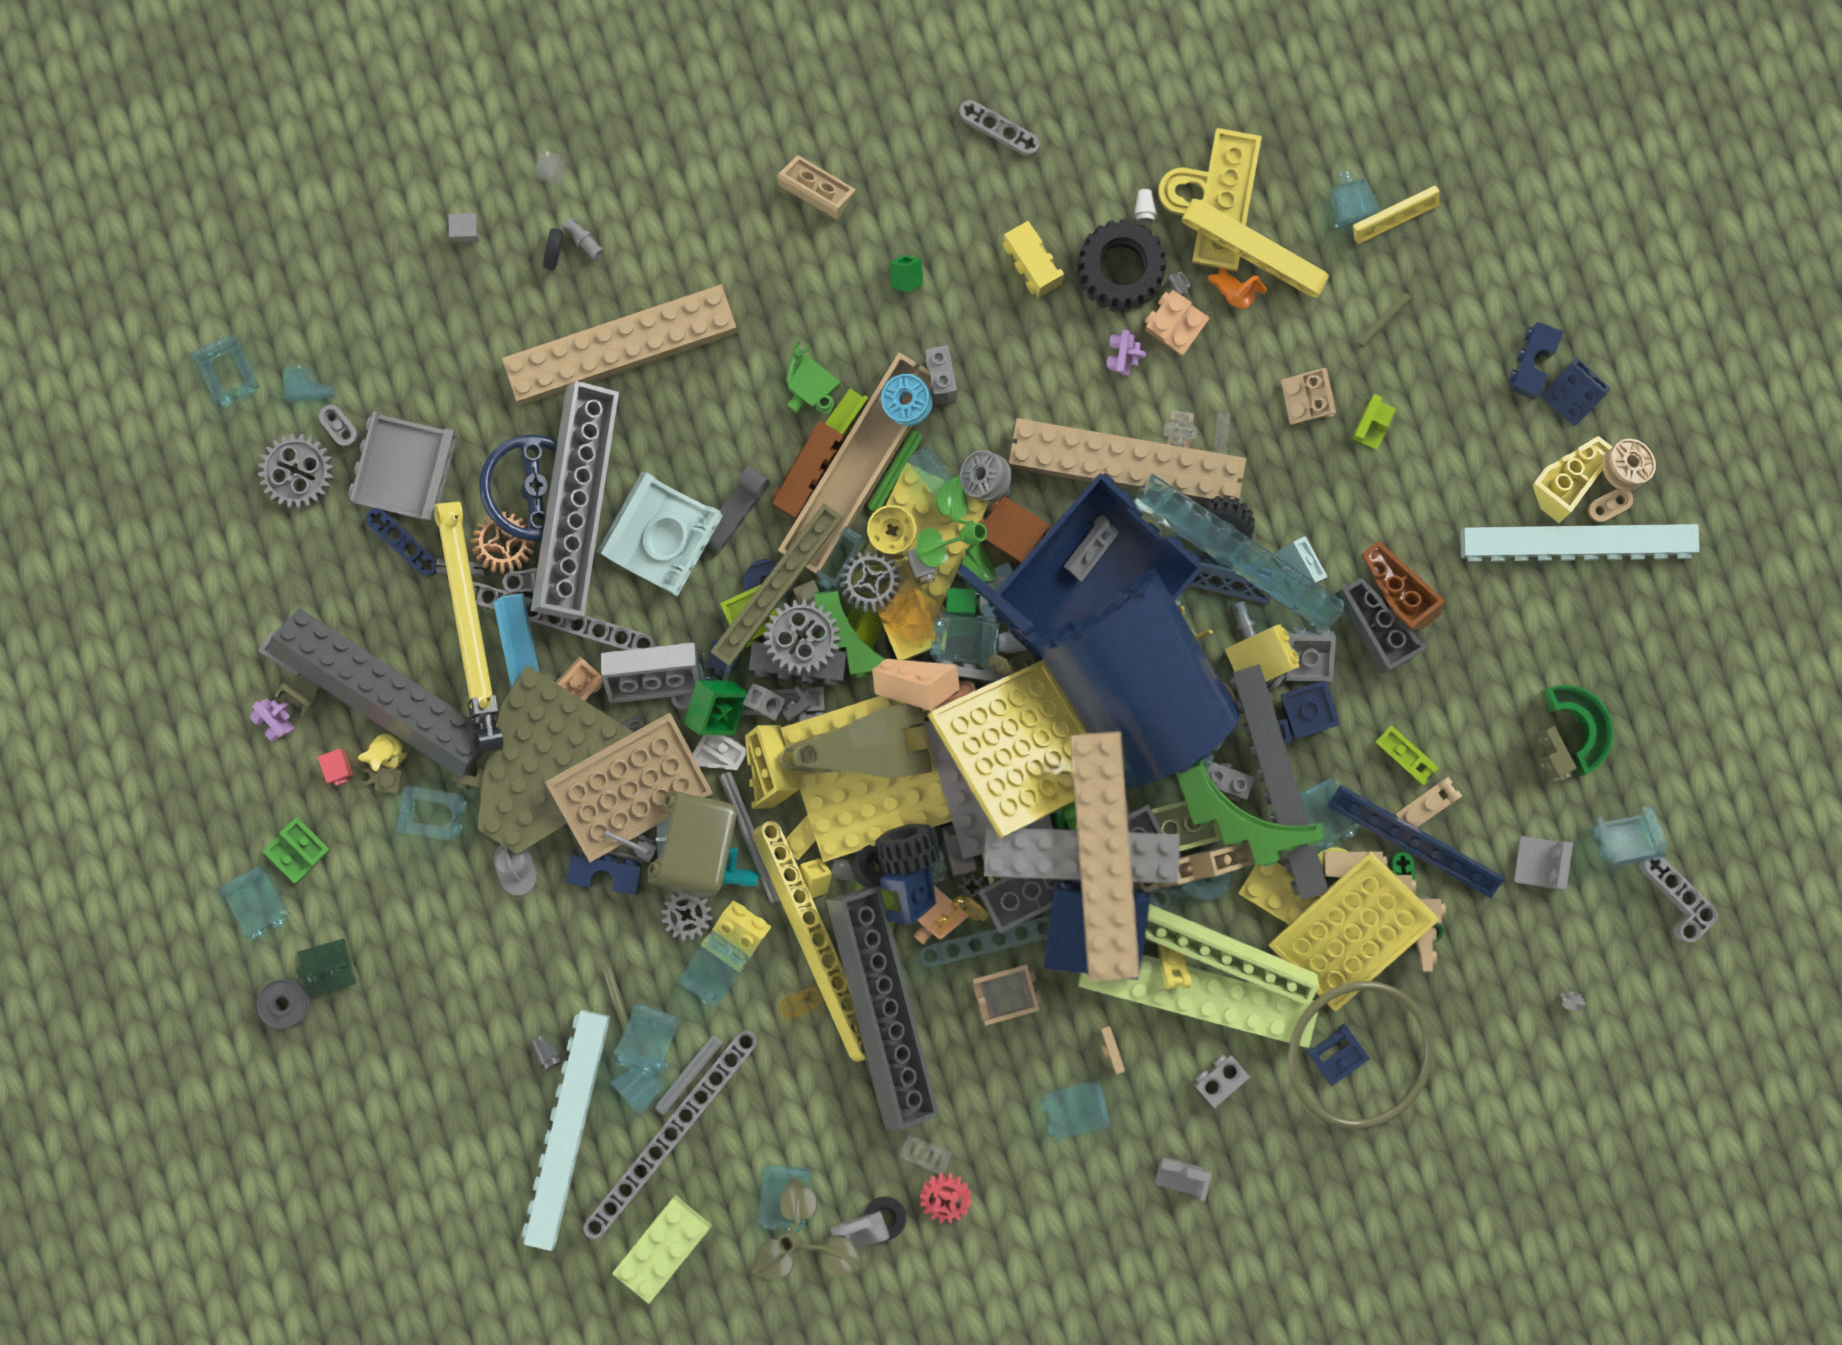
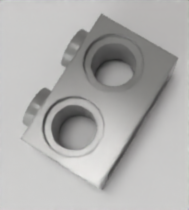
M1222 1054L1213 1062L1215 1066L1209 1072L1204 1070L1195 1078L1197 1082L1194 1086L1213 1108L1218 1106L1250 1078L1230 1054L1227 1056ZM1227 1065H1233L1235 1068V1074L1230 1078H1226L1223 1075V1069ZM1211 1080L1216 1081V1091L1207 1093L1205 1090L1206 1083Z

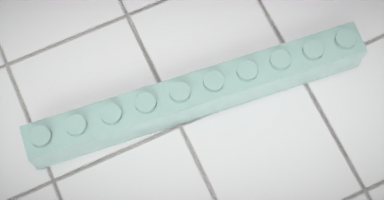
M1698 524L1464 528L1460 531L1461 558H1468V562H1482V558H1491V562H1503L1505 558H1514L1516 562L1529 561V557H1538V561H1551L1552 557H1561V561H1573L1575 557H1584V560L1592 561L1599 560V556H1607L1608 560H1621L1622 556H1631V560L1645 559V556H1654V559L1662 560L1668 559V555H1677V559H1691L1692 555L1699 552Z
M581 1010L580 1014L575 1015L573 1021V1028H576L574 1038L570 1037L567 1051H570L568 1061H564L561 1074L565 1076L563 1084L559 1083L556 1091V1097L559 1098L557 1107L552 1109L550 1121H553L552 1129L547 1131L544 1144H548L546 1154L542 1153L539 1167L542 1168L540 1177H536L533 1186L536 1196L535 1200H531L529 1203L527 1214H531L529 1224L525 1223L522 1237L525 1238L524 1245L549 1251L555 1248L611 1016Z

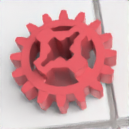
M939 1173L938 1179L931 1176L930 1183L924 1182L920 1193V1206H925V1214L931 1213V1220L938 1217L940 1223H943L944 1219H948V1222L951 1224L954 1217L960 1221L962 1214L967 1215L968 1207H971V1190H967V1182L960 1183V1176L952 1179V1173H949L948 1177H944L942 1173ZM932 1192H934L933 1199L930 1198ZM959 1197H961V1202H960V1204L958 1205V1204H957V1201H958Z

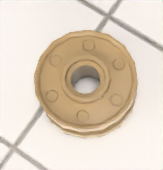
M1629 438L1619 441L1604 454L1602 470L1605 478L1611 485L1619 490L1633 491L1653 477L1656 470V461L1647 445L1639 440Z

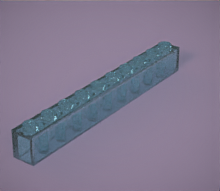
M1151 473L1137 491L1133 503L1141 512L1150 514L1159 524L1168 526L1180 538L1189 540L1198 550L1207 552L1213 556L1216 562L1222 565L1225 564L1237 576L1246 578L1252 582L1255 588L1264 590L1276 602L1285 604L1294 614L1309 620L1310 624L1315 628H1321L1327 632L1343 613V600L1155 474Z

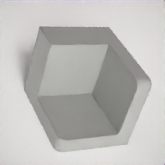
M449 214V238L453 243L480 242V236L477 233L476 214Z

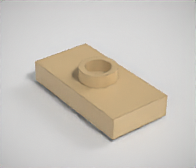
M1108 1025L1101 1027L1100 1030L1105 1045L1101 1047L1105 1059L1110 1058L1116 1074L1122 1073L1125 1069L1111 1027Z

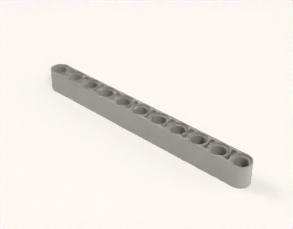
M745 1030L738 1034L588 1218L584 1224V1232L587 1237L591 1239L600 1238L613 1224L755 1049L758 1039L754 1032ZM743 1035H748L752 1038L753 1044L751 1047L745 1048L741 1045L740 1039ZM727 1054L736 1055L738 1059L736 1066H729L726 1063L725 1057ZM713 1072H718L722 1075L723 1080L721 1084L715 1085L711 1082L710 1076ZM697 1091L706 1092L708 1098L705 1103H700L696 1100L695 1095ZM683 1109H688L692 1112L691 1121L682 1120L680 1114ZM667 1128H674L677 1131V1138L675 1140H670L666 1137L665 1132ZM653 1146H658L662 1150L661 1158H654L651 1155L650 1151ZM637 1165L646 1167L647 1175L645 1177H640L636 1174L635 1169ZM626 1183L631 1186V1195L622 1194L620 1190L622 1184ZM606 1203H614L617 1207V1212L615 1214L608 1213L605 1209ZM591 1221H598L601 1224V1232L597 1233L591 1230Z

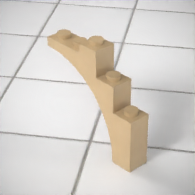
M1323 852V875L1342 877L1368 852ZM1372 852L1387 867V858L1383 856V852ZM1396 875L1416 894V880H1412V875ZM1420 899L1439 918L1437 923H1442V918H1445L1446 909L1445 904H1441V899ZM1431 927L1415 942L1418 950L1420 970L1433 971V966L1437 965V953L1433 951L1432 942H1436V928Z

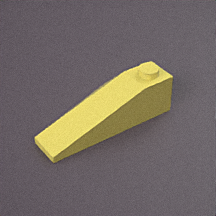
M1597 436L1574 452L1547 466L1533 483L1541 510L1558 523L1566 518L1602 471L1603 456L1612 446Z

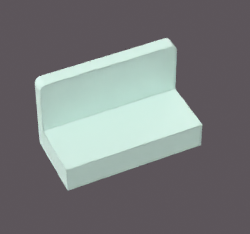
M1306 536L1274 553L1295 593H1299L1328 577Z

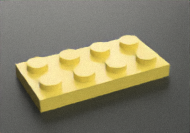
M905 559L893 566H899L901 571L896 575L903 576L901 582H896L900 583L903 589L894 590L899 593L900 597L897 599L891 596L894 604L891 606L885 602L886 610L884 611L880 605L876 606L897 660H908L942 646L917 583ZM867 575L868 582L866 583H870V585L873 586L874 590L876 591L875 581L872 579V577H870V575ZM891 577L881 584L879 588L881 595L889 588ZM869 591L871 598H875L874 595Z

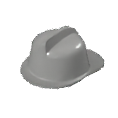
M501 844L496 849L494 855V864L500 883L508 893L524 895L534 887L537 879L529 849H526L522 853L516 854Z

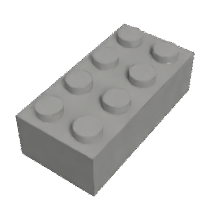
M695 643L601 653V675L609 704L693 694L697 680H701V669Z

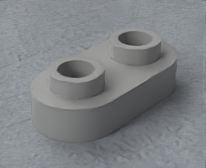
M335 405L323 407L319 413V419L332 438L343 447L354 445L358 439V432L342 410ZM332 414H336V419L331 422L329 417ZM346 432H350V437L348 439L343 438V435Z

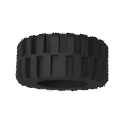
M1120 219L1119 223L1111 220L1107 221L1105 226L1099 225L1096 227L1094 233H1090L1086 237L1078 258L1077 274L1081 281L1080 286L1082 290H1086L1087 297L1091 301L1096 300L1098 302L1097 306L1104 308V306L1110 307L1109 311L1116 312L1117 309L1129 312L1133 307L1136 309L1143 307V304L1150 302L1155 293L1159 291L1167 267L1166 252L1164 247L1160 246L1161 240L1157 235L1153 236L1151 234L1152 230L1146 226L1144 229L1140 227V222L1134 221L1133 224L1127 223V219ZM1115 247H1126L1133 250L1142 259V275L1132 284L1118 285L1112 283L1105 278L1100 270V260L1103 254Z

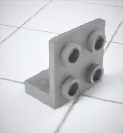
M1520 836L1513 881L1566 890L1573 843Z

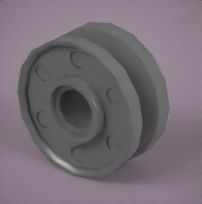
M290 979L275 980L265 985L257 999V1010L262 1021L270 1027L278 1029L295 1027L303 1022L309 1014L311 1006L310 995L306 988L299 982ZM283 997L289 1003L286 1010H282L279 1006V1001Z

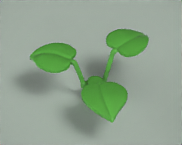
M960 477L951 478L939 488L936 495V505L940 514L944 516L949 515L951 521L967 526L961 529L959 537L942 542V536L938 530L934 528L922 530L916 542L917 558L925 566H941L948 558V553L944 546L962 541L970 544L965 549L967 555L963 557L962 565L969 568L984 582L995 581L997 577L991 559L985 548L980 545L981 541H984L987 537V529L982 523L974 524L972 520L960 519L968 511V501L962 488Z

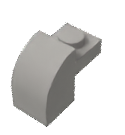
M954 825L943 826L942 830L953 875L967 874L968 872L975 871L976 867L973 856L963 859Z

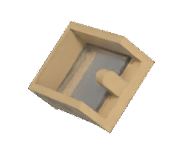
M1027 964L971 979L983 1025L985 1026L1040 1010L1038 1006L1042 1004L1039 991H1034L1032 982L1036 981L1032 968L1028 969Z

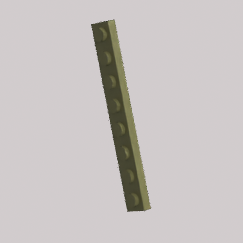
M823 503L711 650L714 656L729 667L734 663L842 521L843 516Z

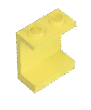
M1281 625L1273 626L1225 649L1234 671L1260 664L1265 682L1300 667L1298 664L1299 657L1296 651L1291 649L1288 642L1289 635Z

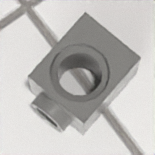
M753 683L743 705L775 721L785 699Z

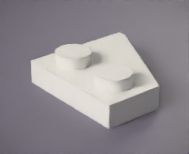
M703 735L692 755L698 766L738 770L747 756L746 746L728 735Z

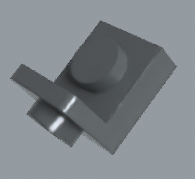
M798 686L794 688L802 700L798 702L795 699L785 706L786 711L783 714L789 722H792L812 707L809 701L813 698L805 687L802 690Z

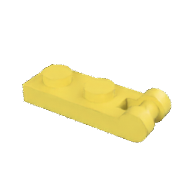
M1157 943L1165 988L1174 989L1175 986L1190 988L1191 977L1188 973L1185 954ZM1179 973V976L1174 977L1173 974Z

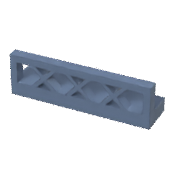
M1186 549L1188 553H1194L1201 560L1200 564L1204 567L1199 573L1200 577L1194 579L1189 586L1265 604L1270 603L1276 584L1277 569L1230 558L1229 560H1224L1223 557H1219L1218 560L1212 554L1208 556L1203 552ZM1218 576L1223 582L1217 585L1212 584L1208 578ZM1240 581L1246 587L1240 590L1234 589L1231 583ZM1261 586L1268 588L1266 596L1256 594L1253 589Z

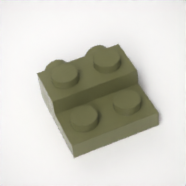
M1555 726L1537 732L1538 738L1536 743L1541 751L1546 752L1545 755L1538 758L1540 761L1538 765L1542 774L1548 776L1549 779L1552 778L1553 782H1560L1572 776L1571 771L1577 767Z

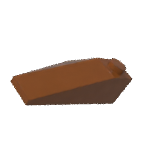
M1379 540L1362 553L1363 560L1392 611L1411 630L1425 628L1441 615L1445 600Z

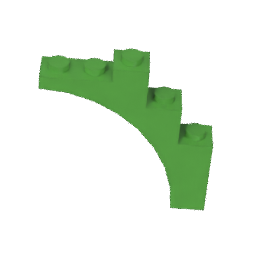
M837 590L814 593L816 609L823 605L824 614L831 611L832 616L829 620H837V624L834 627H838L840 633L835 636L840 637V643L834 644L839 647V652L842 651V647H846L850 675L855 674V677L868 676L873 668L888 659L874 651L857 636L842 609ZM820 631V636L822 638L825 635V633L823 631Z
M1202 760L1192 763V767L1183 773L1176 772L1193 824L1201 823L1202 826H1205L1217 819L1225 845L1232 844L1233 846H1238L1248 840L1257 866L1276 864L1277 860H1280L1281 850L1288 852L1296 849L1298 845H1315L1323 839L1325 831L1322 823L1306 826L1280 825L1249 815L1235 806L1219 791L1210 778Z

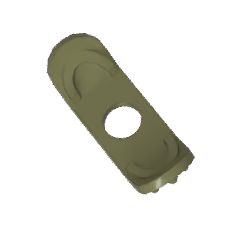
M1028 651L1016 653L1009 662L999 655H992L988 659V666L992 669V672L997 670L1000 675L1003 674L1004 676L1007 673L1013 674L1035 663L1034 656Z

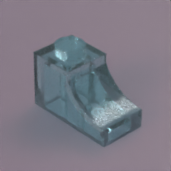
M291 365L290 369H283L284 397L289 401L336 398L335 389L331 385L315 382L312 378V372L304 368L303 365Z

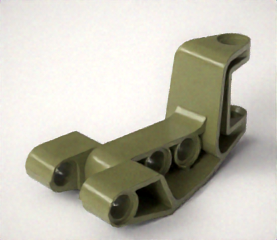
M910 704L879 708L837 730H831L804 739L784 749L779 755V763L783 768L810 773H838L843 771L894 779L932 772L928 749L908 752L905 728L924 726L922 708ZM788 752L793 753V760L795 762L793 765H788L785 761V755Z

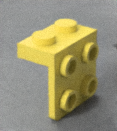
M733 900L720 916L705 940L704 946L737 970H742L771 929V926L762 918L755 916L743 905Z

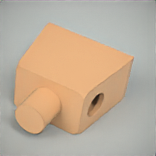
M936 886L934 891L937 904L917 920L922 926L913 935L923 945L932 935L941 940L969 916Z

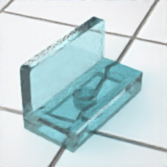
M924 446L907 460L935 497L939 488L946 481L954 478L929 446Z

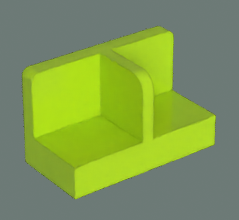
M1373 394L1352 437V440L1374 450L1379 448L1396 411L1394 407L1381 402L1383 397Z

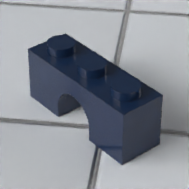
M1540 322L1535 323L1532 327H1528L1524 336V340L1527 341L1524 349L1521 348L1516 357V361L1519 362L1517 369L1512 370L1508 382L1511 383L1510 391L1533 400L1540 396L1548 374L1539 371L1535 367L1534 356L1538 354L1548 357L1553 356L1557 351L1564 331Z
M578 851L577 856L571 855L566 883L592 887L595 875L605 870L613 877L612 891L638 895L643 867L637 866V861L625 859L623 864L615 863V858L601 856L600 860L595 859L589 862L584 852Z

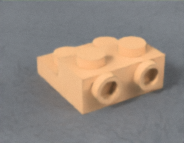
M1172 290L1170 294L1165 292L1158 302L1161 307L1158 311L1154 312L1152 310L1146 318L1145 322L1148 325L1145 331L1183 357L1208 322L1209 317L1192 306V302L1175 290Z

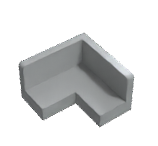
M1161 1156L1155 1184L1195 1195L1200 1201L1205 1202L1212 1173L1206 1168Z

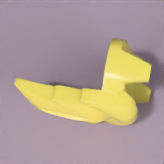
M382 733L372 741L368 751L358 756V759L370 763L372 770L377 772L381 764L387 768L395 769L407 757L408 752L402 753L403 743L395 735Z

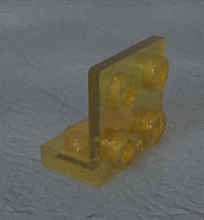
M907 579L882 614L881 620L882 623L915 645L922 647L947 610L944 606L916 589L915 583Z
M967 894L963 896L958 895L950 904L952 907L947 915L942 913L935 921L937 925L935 931L941 935L965 906L967 908L964 912L975 921L980 918L984 922L990 914Z

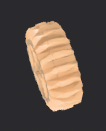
M502 512V515L511 523L527 529V524L522 525L524 522L522 517L515 521L516 516L514 513L507 518L506 512ZM486 516L484 518L486 525L482 523L477 524L481 531H473V536L476 538L472 539L471 543L476 547L472 551L473 554H479L476 560L478 562L484 561L483 568L485 569L492 565L491 572L495 573L497 567L500 568L501 574L505 573V568H509V572H514L513 566L515 565L518 569H522L520 561L524 563L529 562V558L526 555H533V550L530 547L535 546V541L520 539L506 533ZM495 529L496 536L489 540V543L484 544L486 536ZM500 534L506 541L507 552H505L504 547H501ZM523 542L519 552L511 557V549L517 546L518 543ZM488 551H491V553L499 552L503 555L504 559L495 558L488 554Z

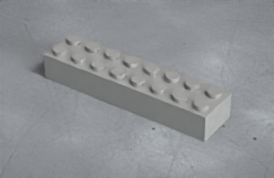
M986 827L984 876L1081 880L1077 831L1019 829L1000 839L994 828ZM1128 833L1132 882L1178 883L1180 835Z

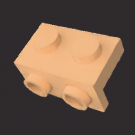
M579 656L555 683L587 702L586 699L590 694L596 693L601 688L603 679L592 666Z

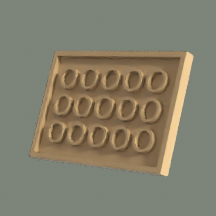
M670 713L545 782L589 862L622 845V843L604 835L605 831L629 841L670 818L672 814L667 813L663 805L668 791H678L700 797H707L713 793Z

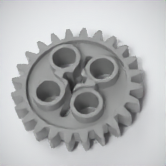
M294 434L290 435V440L282 436V443L273 441L274 449L266 447L269 455H261L266 461L265 463L258 464V466L264 469L263 472L258 473V476L265 478L260 482V485L268 486L264 492L267 495L272 494L270 499L273 501L279 499L278 504L284 506L287 502V506L292 509L296 503V506L302 509L303 502H305L307 506L311 507L312 499L320 502L318 495H327L323 490L324 487H332L327 481L328 479L335 478L329 474V471L334 470L335 467L328 465L333 458L325 456L329 452L328 449H321L322 443L319 441L314 444V438L311 436L307 440L303 434H300L298 440ZM295 451V458L288 462L286 459L287 454ZM316 460L315 469L308 471V463ZM282 462L292 468L299 469L308 475L314 476L315 480L312 481L297 473L294 474L290 470L278 466V463ZM285 472L286 477L284 481L278 483L277 475ZM306 481V489L299 492L298 484Z
M803 599L802 605L799 606L796 600L793 601V607H789L787 603H784V611L777 608L776 613L778 616H769L773 624H765L766 629L770 632L763 634L765 639H769L764 642L765 648H770L767 651V655H775L772 659L773 664L781 662L780 670L787 666L789 674L794 669H797L798 676H801L802 670H806L807 674L811 675V668L820 672V664L828 667L826 659L834 660V655L831 651L838 652L839 647L834 643H840V637L835 636L840 633V629L834 627L837 624V620H829L832 616L831 611L824 614L823 605L816 609L815 601L810 606H807L805 599ZM796 618H802L805 620V623L801 626H796L793 624V621ZM814 621L815 623L807 630L809 623ZM817 630L825 633L822 638H814L812 636ZM806 632V640L802 638L798 644V636L802 637ZM783 637L792 639L791 643L783 645L779 641ZM794 647H796L795 652L793 654H789V652L792 651ZM803 649H808L812 653L809 657H801L799 652Z

